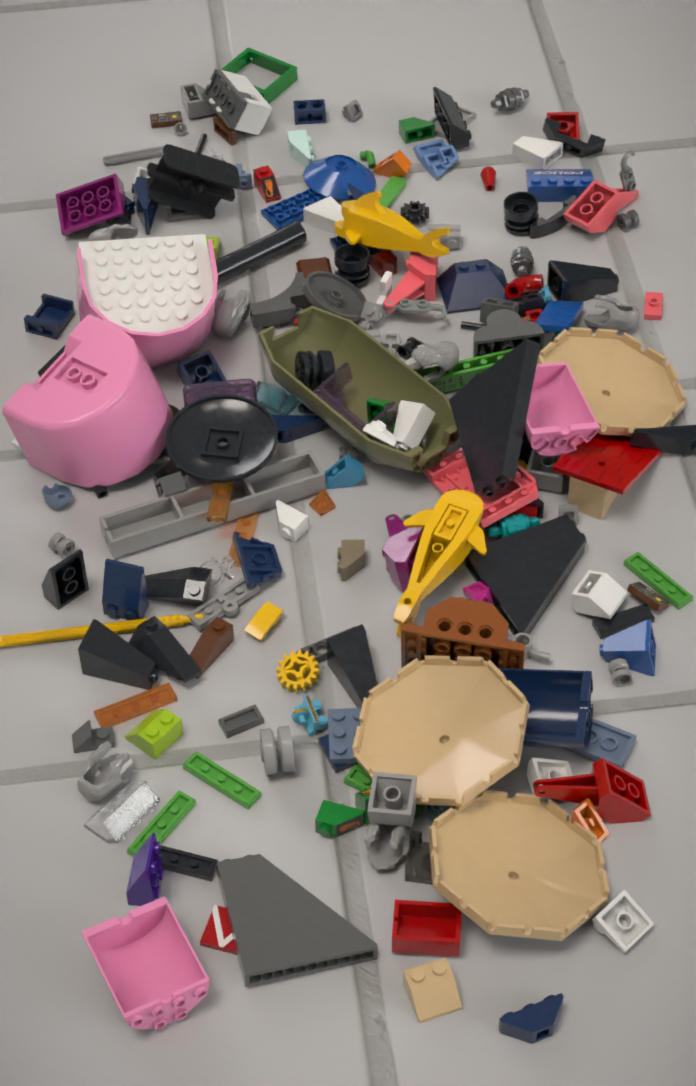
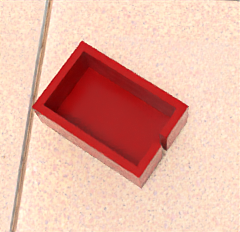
M395 900L392 953L459 957L462 912L452 903Z

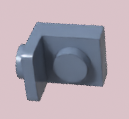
M235 164L240 180V186L236 189H251V174H246L245 170H242V164Z

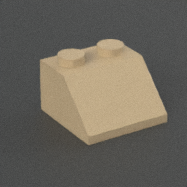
M446 957L403 971V986L419 1023L462 1009L455 977Z

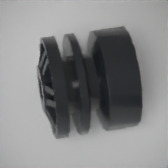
M515 192L505 198L503 208L506 231L516 236L529 235L530 225L539 219L537 197L528 192Z
M345 244L335 250V274L348 280L356 287L365 285L370 279L369 250L360 244Z
M317 350L315 354L312 351H298L295 357V377L309 389H312L315 385L317 388H331L335 377V364L331 351Z

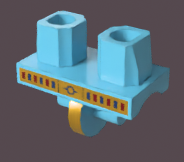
M304 694L302 704L295 707L291 717L295 723L305 726L308 736H314L317 730L326 728L328 720L326 716L317 715L322 710L320 700H311L309 694Z

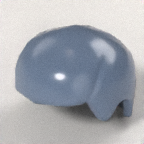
M55 483L52 488H48L45 485L42 489L46 504L52 508L62 507L71 501L72 491L66 485Z

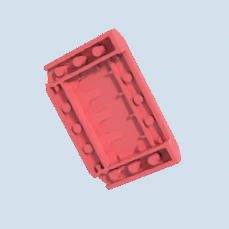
M462 447L449 453L437 465L424 472L430 484L442 495L450 490H465L475 494ZM519 464L515 479L508 483L506 487L497 491L494 496L488 498L477 495L483 501V515L479 527L483 529L539 498L535 478Z

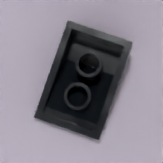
M81 549L48 569L43 580L44 598L58 610L89 590L83 551Z

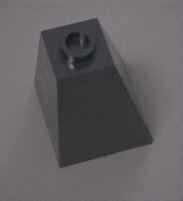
M550 260L548 263L547 286L557 301L584 302L594 299L595 295H607L617 292L619 277L611 268Z
M92 620L78 648L82 674L151 690L153 683H156L159 677L156 663L98 620Z
M363 624L327 639L328 666L357 708H362L364 697H369L368 691L378 685Z

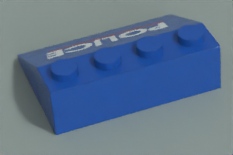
M526 169L527 192L536 196L538 202H564L573 195H576L578 198L594 181L590 169Z

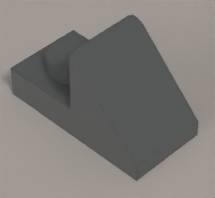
M88 720L72 734L74 753L97 750L99 745L106 741L111 743V748L115 747L112 726L92 729L91 722Z

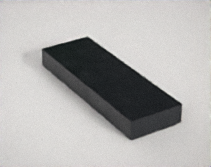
M647 604L614 613L611 619L601 617L592 620V626L600 639L645 620H651L652 623L655 617Z
M162 845L160 847L159 855H162L161 867H164V870L212 881L217 869V859Z

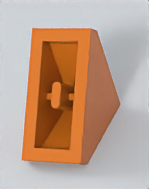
M586 798L572 810L571 823L573 824L574 821H577L582 827L593 832L597 836V843H600L610 834L589 798Z

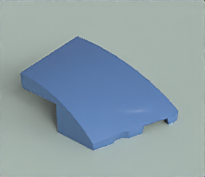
M443 139L415 145L413 148L421 164L435 179L439 178L459 159L453 145L446 146Z

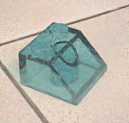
M262 381L257 382L251 400L259 403L265 409H269L272 415H289L301 403L287 390L275 384Z

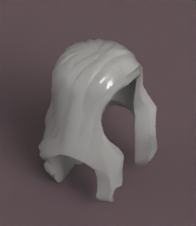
M114 224L109 228L92 232L88 237V241L133 238L138 236V228L129 224Z
M226 289L220 290L216 299L215 315L211 326L214 334L218 337L228 338L233 336L239 325L245 322L249 315V304L252 303L249 291L241 289L235 297L223 301Z
M595 295L594 299L605 301L597 302L595 307L607 309V311L601 315L588 314L584 318L585 323L591 327L629 331L637 326L640 316L639 310L635 306L623 305L617 299L607 295Z
M443 341L434 345H429L428 343L418 345L417 349L415 348L411 354V358H414L416 362L410 364L409 367L416 371L422 370L425 366L438 365L440 366L439 371L424 376V379L428 382L436 380L459 362V348L454 342Z
M109 741L99 745L97 750L89 756L86 767L78 778V791L89 801L102 800L116 787L128 783L129 776L133 773L135 763L128 753L126 755L124 753H116L104 760L101 759L112 746Z
M370 824L364 842L366 849L369 850L367 855L369 863L373 864L376 870L394 868L398 861L407 855L410 847L409 826Z

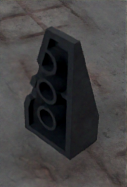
M188 567L146 575L148 600L201 606L207 602L213 570Z
M156 616L137 626L129 644L156 663V670L160 669L166 672V675L184 683L202 674L198 665Z

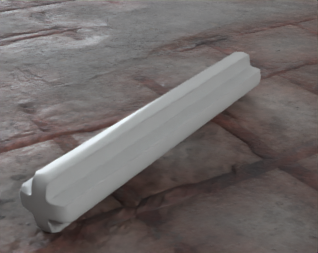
M164 146L104 156L103 163L104 165H112L162 156Z

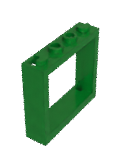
M249 47L221 69L236 74L250 62L281 75L264 90L254 86L268 104L298 80L296 66Z

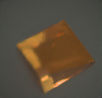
M325 489L321 490L309 503V506L320 516L336 508Z

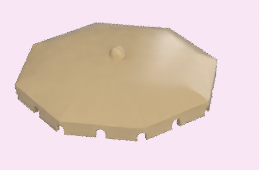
M570 327L568 332L564 329L554 338L553 342H550L540 351L537 364L567 363L600 426L598 433L601 435L632 436L634 429L667 427L685 407L686 396L681 384L676 383L678 377L672 362L667 365V358L650 347L646 351L642 350L641 346L643 343L625 332L622 336L617 335L618 330L597 329L594 334H591V328Z
M424 655L425 660L418 661L416 658L396 672L397 677L394 680L388 677L368 691L369 697H364L359 717L360 726H357L352 746L353 757L371 779H373V772L417 776L416 804L463 806L519 766L530 705L524 694L510 680H506L505 675L490 659L487 662L483 657L457 656V661H453L450 659V656Z
M484 790L463 806H456L455 809L451 807L434 819L428 829L433 888L489 935L563 941L608 902L610 891L606 870H603L605 861L602 843H597V836L589 829L582 827L577 821H574L572 824L569 821L570 814L551 799L546 803L541 801V797L523 793H515L513 798H508L507 792Z

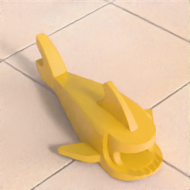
M380 191L370 192L357 200L341 203V214L344 219L334 224V231L338 236L345 238L351 245L359 243L381 249L419 252L429 257H440L449 254V248L440 243V237L450 234V227H442L430 231L426 235L422 234L401 215L380 205L379 200L382 197Z
M450 490L439 498L433 509L422 510L404 520V527L424 528L419 542L408 587L402 594L394 613V622L398 623L397 637L401 638L403 623L413 624L421 601L463 562L472 547L481 555H486L484 532L479 527L483 515V501L476 494L465 490Z

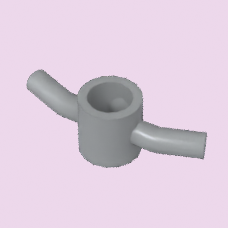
M508 633V641L526 644L525 660L533 657L550 661V653L537 651L532 648V637L529 634L517 633L512 637Z

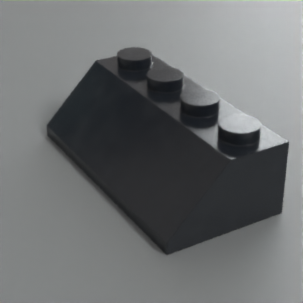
M433 87L434 113L448 144L453 145L455 150L469 147L471 132L467 130V124L465 120L463 121L462 112L458 111L457 102H454L451 95L437 87Z

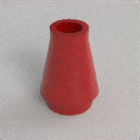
M484 167L480 176L485 190L492 191L495 188L496 171L492 167Z

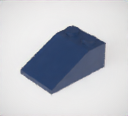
M136 177L135 184H132V193H134L133 203L136 206V213L146 235H150L159 204L153 202L148 196L147 180L149 178Z
M210 350L178 363L176 372L195 401L213 395H234Z
M106 559L102 593V606L105 615L126 620L143 619L149 607L144 567Z

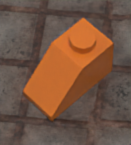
M399 149L380 161L373 172L389 178L391 176L404 177L409 173L412 163Z

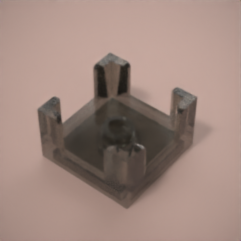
M412 830L409 856L406 858L405 881L433 885L429 842L422 841L421 831Z

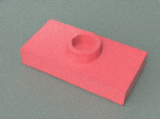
M645 293L644 319L661 320L663 293Z

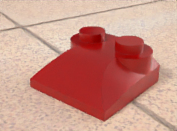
M547 112V118L561 123L558 133L580 140L579 112Z

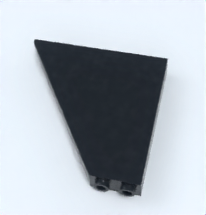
M525 339L449 399L475 494L488 498L492 497L497 491L506 487L508 483L515 479L540 351V344Z
M565 514L487 543L486 555H481L475 549H471L465 558L464 565L476 582L480 581L490 588L493 605L509 623L508 629L513 636L517 633L530 634L584 554L587 541L585 535L578 530L576 523Z

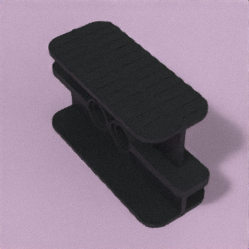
M166 144L163 147V156L158 164L149 163L147 165V174L150 176L147 180L148 196L153 202L212 219L215 216V207L221 199L233 202L235 199L234 189L240 186L239 173L235 165L171 144Z

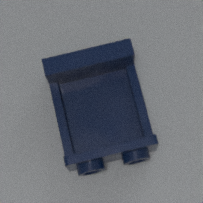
M43 293L41 295L42 304L33 316L26 315L24 318L25 330L28 333L57 340L75 315L74 303L72 300Z

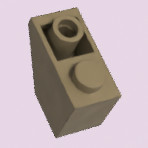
M341 540V547H338V559H341V562H337V573H341V581L348 580L365 567V540Z

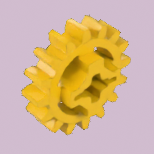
M301 649L298 650L297 654L290 651V656L284 654L285 660L278 661L280 667H276L277 679L282 687L286 686L287 691L294 688L295 693L299 689L306 692V686L313 688L312 681L318 682L317 676L320 675L319 663L314 655L310 656L309 651H306L304 654H302Z

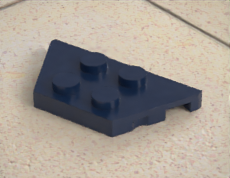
M239 532L233 533L232 538L247 588H252L281 577L282 568L273 544L262 542L253 537L248 540L239 537Z

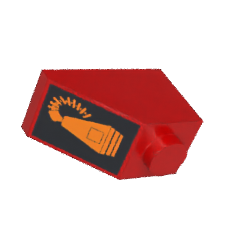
M267 165L253 169L254 185L264 201L269 203L280 200L279 188L270 167Z

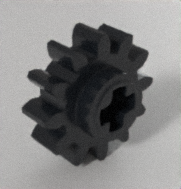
M410 201L409 204L404 203V207H401V216L412 225H419L421 221L425 223L426 219H429V207H425V203L420 204L419 201Z

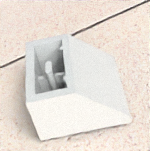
M588 570L571 595L575 612L611 619L628 594L607 573Z

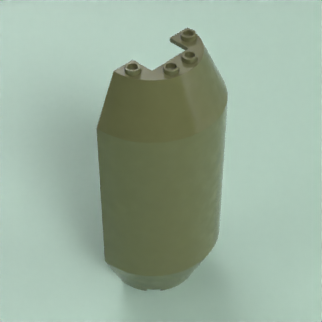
M311 306L299 312L296 327L273 337L275 328L273 326L259 332V342L275 381L373 463L421 473L437 465L447 455L445 451L449 449V446L455 445L459 434L447 396L352 320ZM317 350L331 351L335 364V377L331 388H317L315 385L312 389H309L295 377V357L298 351H312L313 354ZM377 397L393 402V415L386 427L389 432H392V426L396 422L401 400L425 404L436 414L420 444L405 452L371 440L364 435L362 430L368 424L367 399Z

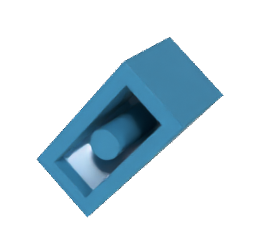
M348 454L324 472L326 489L353 487L365 477L363 463Z

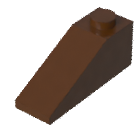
M216 617L203 631L189 655L201 669L202 674L234 641L233 625Z

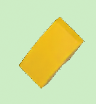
M267 601L254 615L244 631L262 642L271 627L274 628L284 611Z

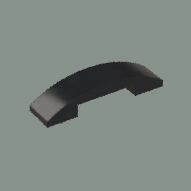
M573 195L564 201L563 209L549 219L545 220L541 217L530 225V238H541L563 228L568 223L563 214L576 201L577 196Z

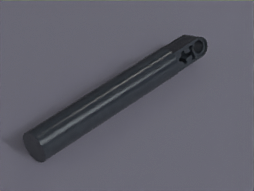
M295 221L215 260L218 273L217 285L306 242L307 236L303 226Z

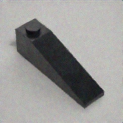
M696 425L634 429L629 444L636 447L693 454L696 453Z

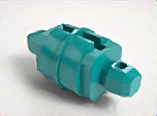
M524 513L509 514L496 521L497 525L489 526L487 534L489 537L499 536L503 538L540 524V520L538 517L528 518Z

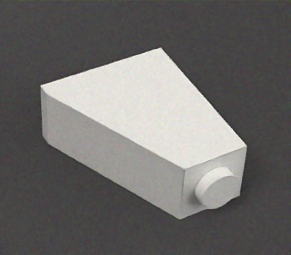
M522 136L513 143V157L537 169H547L562 157L563 143Z
M331 196L303 208L305 223L336 234L334 224L344 219L341 214V205Z
M401 400L393 433L400 450L407 452V450H411L420 444L436 414L425 404Z

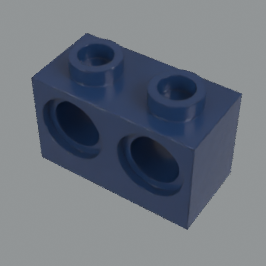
M324 99L293 101L295 125L326 123Z

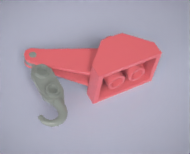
M633 151L626 152L621 159L619 175L623 188L612 189L594 180L563 214L566 221L589 233L605 232L615 221L618 210L638 198L639 191L635 189L636 181L633 170L627 165L628 157L630 155L635 156Z
M410 252L409 259H406V269H409V271L406 272L398 285L384 300V311L392 313L398 309L402 313L425 314L429 311H440L442 314L435 316V319H443L447 315V309L440 304L427 302L435 301L438 257H429L419 252Z

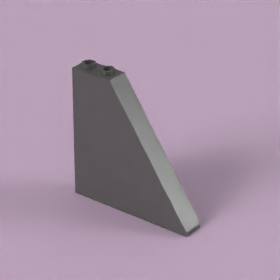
M246 855L241 858L225 859L217 862V877L245 987L377 960V943L262 855Z

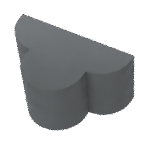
M495 310L487 316L486 326L477 329L474 333L473 357L513 349L525 339L539 343L541 351L544 343V331L537 323L522 321L521 317L512 310Z

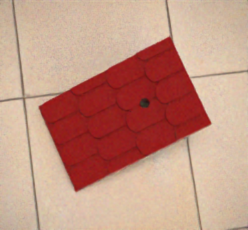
M597 432L589 442L586 443L584 441L577 445V450L563 454L553 465L552 470L570 476L568 503L578 505V512L602 520L617 494L624 495L661 456L662 450L630 446L629 441L631 437L628 438L625 435H601Z

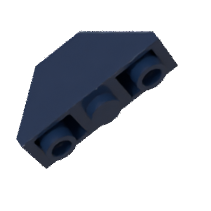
M563 994L549 995L543 1001L536 1004L530 1003L521 1010L504 1014L499 1018V1032L530 1044L553 1036L563 1008Z

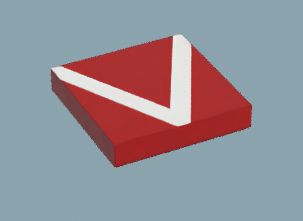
M214 905L201 937L200 946L237 955L226 908Z

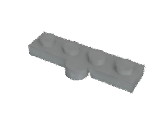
M243 577L188 613L187 616L190 618L191 623L200 631L208 626L216 617L236 615L238 613V605L261 591L260 585L247 588ZM203 613V619H197L193 616Z

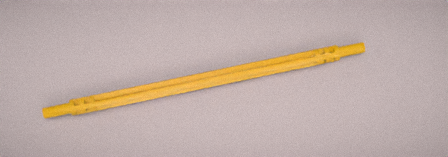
M203 613L193 615L197 619H203ZM183 614L157 617L167 628L184 626L185 623H191L190 618L187 615L183 616ZM150 618L103 623V625L115 634L134 632L139 624ZM90 625L0 636V648L84 638Z

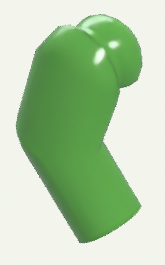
M369 150L361 151L360 159H366L369 168L376 167L374 153Z

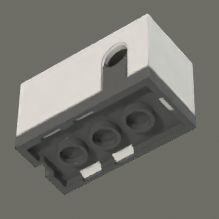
M215 68L210 78L211 83L206 86L202 96L228 128L259 135L273 108L245 76Z

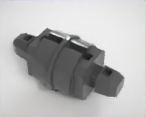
M516 87L507 88L495 96V99L490 103L491 107L504 111L513 110L525 102V99L529 97V91Z
M520 246L512 252L510 263L515 275L523 277L532 272L534 258L527 247Z

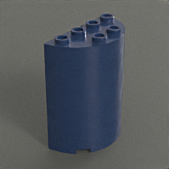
M498 668L505 675L506 680H510L524 694L530 705L523 741L524 747L587 749L590 743L593 721V704H591V694L593 693L592 671Z

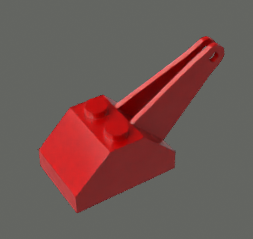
M604 758L592 764L591 774L539 779L533 783L534 794L538 797L553 798L579 804L586 798H589L593 806L596 807L595 809L600 818L610 824L642 822L651 816L644 781Z

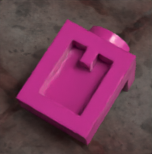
M479 581L463 588L464 595L470 600L485 601L493 604L490 588Z

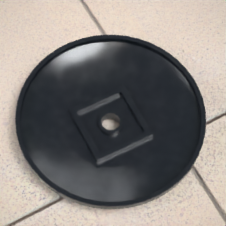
M213 395L188 404L174 416L166 432V448L174 465L192 478L211 483L238 481L255 474L271 460L278 444L277 425L268 410L251 399L237 395ZM220 442H226V443H227L226 445H223V446L218 445V444H220Z

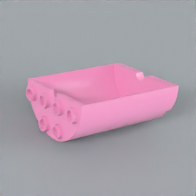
M566 362L537 364L524 432L532 449H535L540 455L560 456L577 450V445L584 441L586 443L589 442L596 435L600 426Z
M165 896L131 910L126 917H114L81 931L126 1024L132 1028L162 1029L166 1024L187 1017L188 1012L208 994L210 980Z

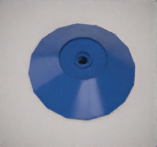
M333 155L313 161L306 166L303 173L305 184L313 192L325 198L331 196L335 200H350L347 191H349L347 184L349 183L365 194L372 192L376 185L374 174L365 165L345 155Z

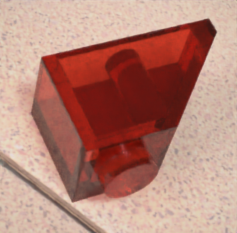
M389 249L370 256L369 265L381 278L386 271L392 272V275L397 273V257Z

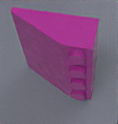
M116 173L56 194L63 236L124 215L125 190L123 182Z

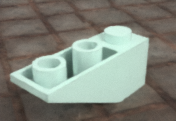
M306 130L287 131L290 155L306 168V166L314 161L310 136H307Z

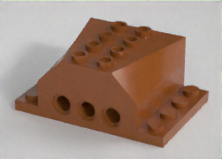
M450 597L427 610L423 627L416 624H402L401 668L416 658L418 661L425 660L424 655L450 656V659L453 661H457V656L483 657L487 662L490 659L497 668L524 669L526 644L508 641L509 623L492 603L469 600L463 597Z

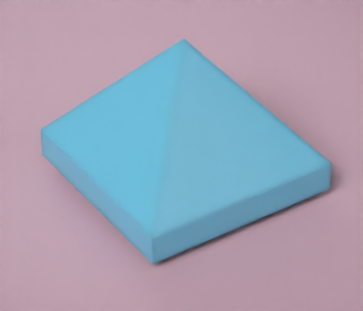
M546 285L538 292L544 299V305L548 304L551 300L549 287Z

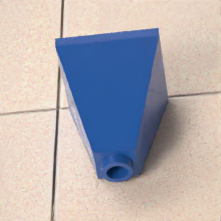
M645 620L604 639L603 644H600V656H604L605 662L610 663L612 660L623 658L627 660L629 670L655 676L656 641L651 620Z

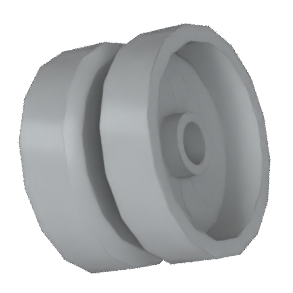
M278 727L276 741L271 728L260 729L261 743L259 744L265 775L277 774L278 760H280L284 773L295 772L290 727Z

